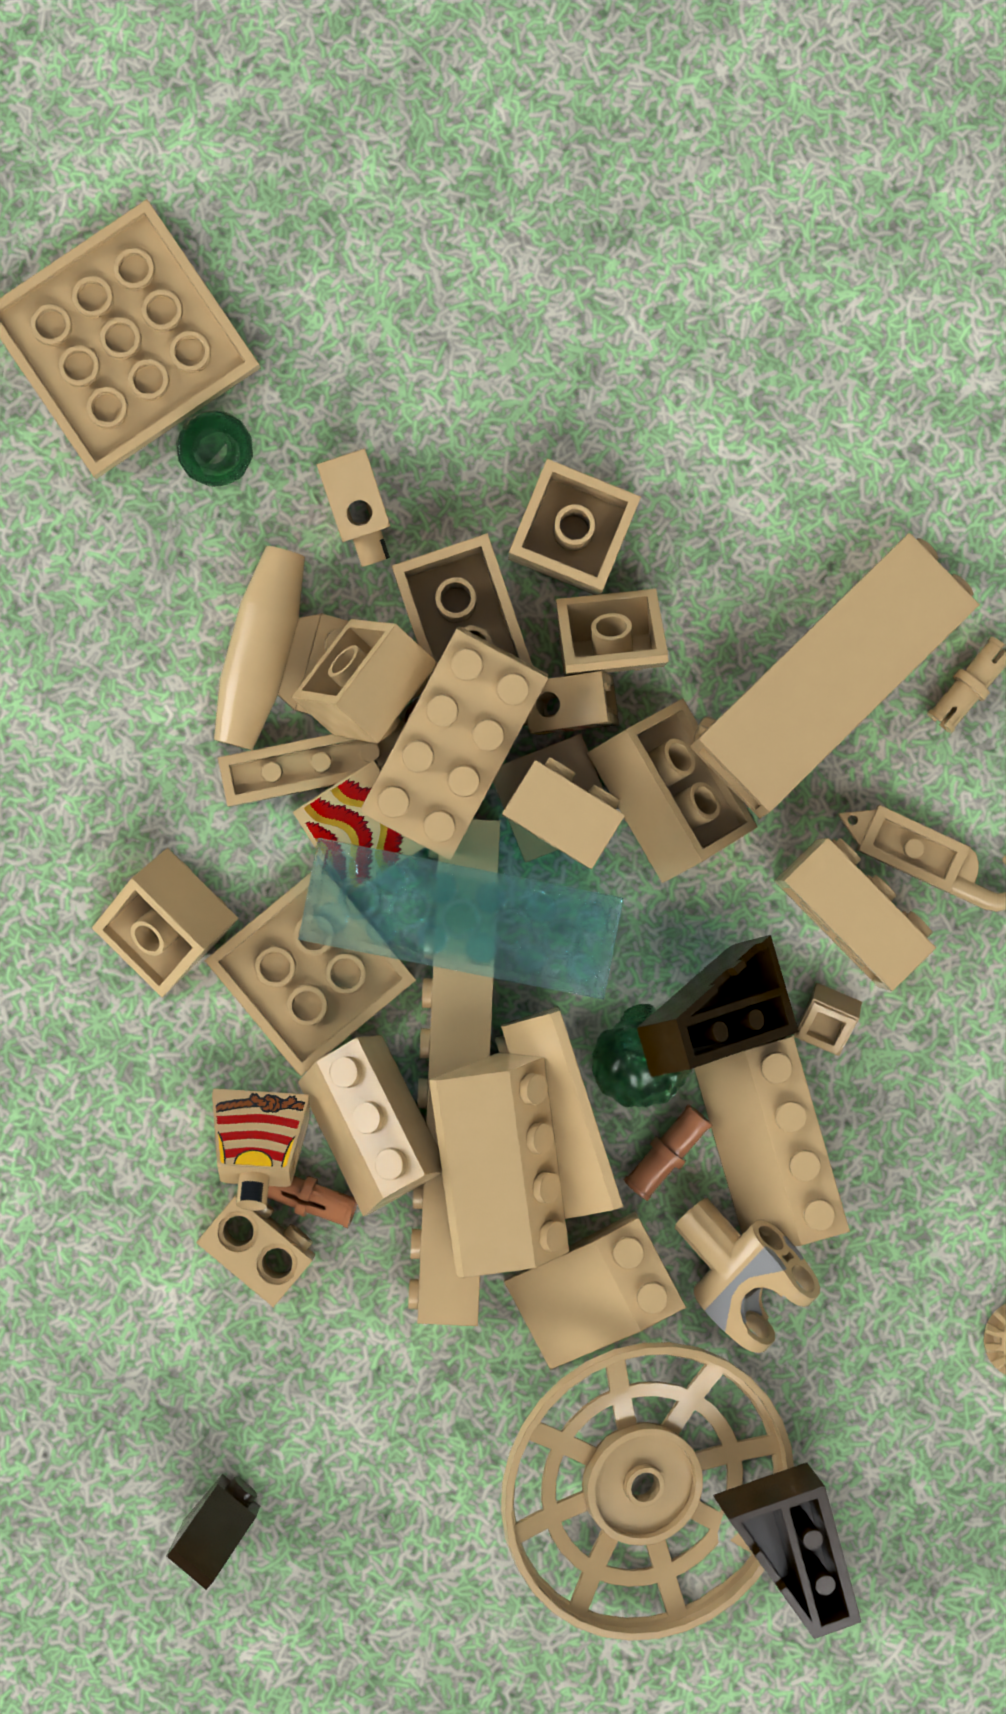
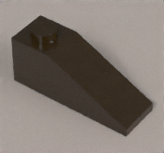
M222 1474L183 1520L166 1557L207 1590L257 1517L260 1505L254 1501L257 1498V1493L241 1478L234 1477L230 1481Z

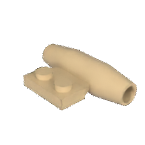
M266 546L243 595L219 681L214 740L253 750L277 696L294 711L309 714L292 696L349 621L323 613L299 618L305 556L278 547Z

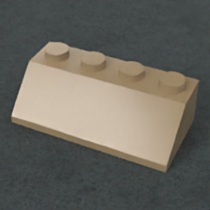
M556 1006L501 1024L504 1035L495 1038L500 1053L544 1057L565 1219L622 1208L623 1204L559 1007Z
M788 1035L694 1068L708 1119L713 1125L711 1129L742 1235L756 1220L768 1221L776 1226L795 1247L850 1232L794 1036Z
M499 1052L430 1079L429 1083L456 1276L467 1278L533 1269L568 1253L569 1245L544 1057Z

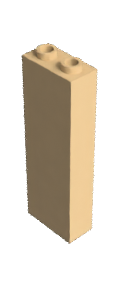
M908 533L689 746L759 818L770 813L980 605L972 597L974 593L970 585L956 574L951 575L937 561L939 559L937 552L925 540L921 538L915 539L911 533Z

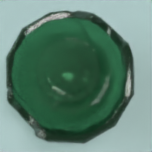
M220 410L205 411L190 418L183 425V429L179 432L176 441L178 462L189 478L206 486L220 487L239 480L245 474L253 458L252 436L243 421L229 412ZM226 444L225 457L218 463L209 464Z

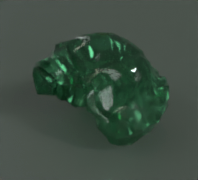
M638 1004L624 1011V1015L613 1029H606L601 1032L592 1053V1073L596 1084L603 1094L612 1097L624 1107L648 1108L655 1104L667 1103L686 1083L687 1077L692 1072V1069L655 1077L650 1076L637 1027L656 1011V1008L650 1004Z

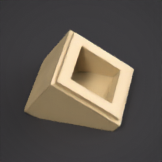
M816 983L798 1024L799 1032L795 1033L794 1037L840 1056L860 1018L862 1002Z

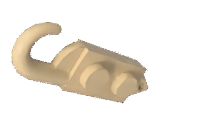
M877 805L875 810L838 814V817L858 844L856 851L984 910L994 912L1006 910V892L995 893L975 883L978 876L979 861L976 852L971 847L881 805ZM850 816H854L856 818V823L854 825H851L848 822V818ZM1006 855L1002 858V861H1003V863H1004L1005 865H1006Z

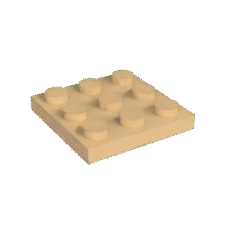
M321 864L204 960L300 1076L308 1071L317 1060L326 1056L417 980Z

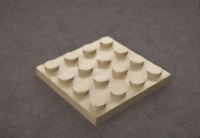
M148 199L0 298V340L95 479H98L261 369L259 363Z

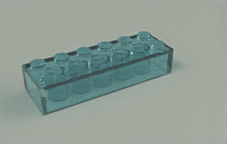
M318 838L298 940L604 1000L624 898Z

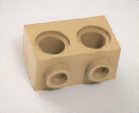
M236 1194L196 1243L274 1308L313 1261L316 1254L309 1249L313 1242L296 1226L289 1224L284 1229L270 1216L274 1209L269 1203H267L265 1209L258 1211L239 1208L236 1205ZM234 1216L247 1218L253 1225V1237L245 1241L234 1239L228 1232V1220ZM275 1248L285 1250L291 1256L292 1268L283 1273L271 1270L266 1263V1253Z

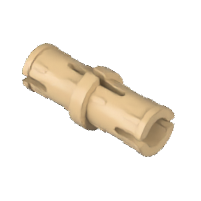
M991 636L987 644L965 670L959 669L953 676L955 682L933 709L928 711L927 715L935 722L936 720L940 721L939 725L952 734L955 727L978 700L984 701L990 694L988 687L1006 667V650L1002 649L1005 644Z

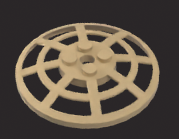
M672 1342L639 1343L613 1349L586 1361L561 1378L538 1401L522 1424L509 1452L502 1481L501 1515L505 1540L515 1566L533 1594L555 1615L576 1628L601 1637L628 1641L660 1639L686 1632L712 1620L736 1603L757 1582L765 1569L761 1566L740 1534L737 1533L730 1541L752 1553L738 1571L721 1585L713 1588L701 1598L685 1605L676 1576L687 1572L701 1562L718 1545V1531L724 1514L722 1509L719 1512L700 1501L703 1489L702 1471L726 1465V1490L743 1485V1460L772 1455L773 1474L794 1467L792 1447L782 1418L768 1395L750 1376L725 1358L699 1347ZM648 1355H669L691 1359L704 1364V1366L686 1388L677 1384L660 1381L629 1384L626 1360ZM606 1367L609 1391L597 1396L584 1405L565 1424L562 1430L541 1422L548 1410L569 1389L592 1373ZM722 1375L734 1382L750 1399L762 1419L767 1435L737 1440L726 1418L710 1401L704 1398ZM658 1396L674 1399L676 1403L661 1424L651 1422L637 1423L632 1398ZM612 1406L617 1430L607 1435L596 1447L575 1437L578 1431L592 1417L605 1408ZM695 1410L711 1424L719 1437L720 1445L694 1452L692 1447L679 1435ZM530 1440L551 1449L542 1475V1509L516 1522L514 1509L515 1480L521 1457ZM565 1455L586 1465L582 1478V1491L556 1501V1481L560 1463ZM642 1473H652L654 1482L650 1490L641 1495L632 1494L631 1486L634 1479ZM586 1511L589 1512L593 1520L601 1528L589 1556L583 1553L571 1541L562 1525L563 1521ZM690 1519L709 1529L707 1534L692 1548L671 1559L666 1539L681 1530ZM548 1529L551 1538L560 1552L577 1569L582 1571L570 1601L558 1594L538 1574L526 1555L522 1542ZM619 1541L628 1545H646L652 1566L625 1569L611 1567L607 1564ZM600 1581L627 1587L648 1586L657 1583L666 1612L653 1616L624 1618L599 1614L589 1610V1607Z

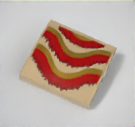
M376 759L293 811V814L346 895L351 894L425 848L359 812L382 770Z

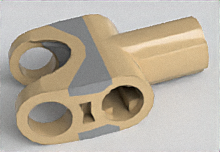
M704 1198L688 1210L675 1224V1229L710 1267V1270L694 1286V1295L697 1302L726 1334L740 1346L751 1352H765L775 1341L774 1329L769 1323V1316L763 1308L761 1299L763 1288L773 1290L780 1297L784 1295L789 1301L802 1307L809 1306L820 1294L818 1279L801 1253L776 1226L768 1221L756 1220L741 1236L708 1198Z

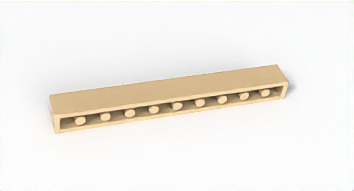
M473 819L451 861L429 849L428 857L438 858L437 878L427 879L426 908H436L435 928H425L424 958H434L433 979L423 978L422 1008L431 1009L430 1029L421 1028L419 1058L429 1059L428 1079L419 1078L417 1107L427 1109L426 1125L437 1147L438 1140L429 1080L490 1056L500 820ZM440 1174L413 1190V1209H422V1228L412 1229L410 1259H420L419 1279H410L408 1309L418 1310L417 1324L478 1326L480 1276L467 1278L456 1276L443 1176Z

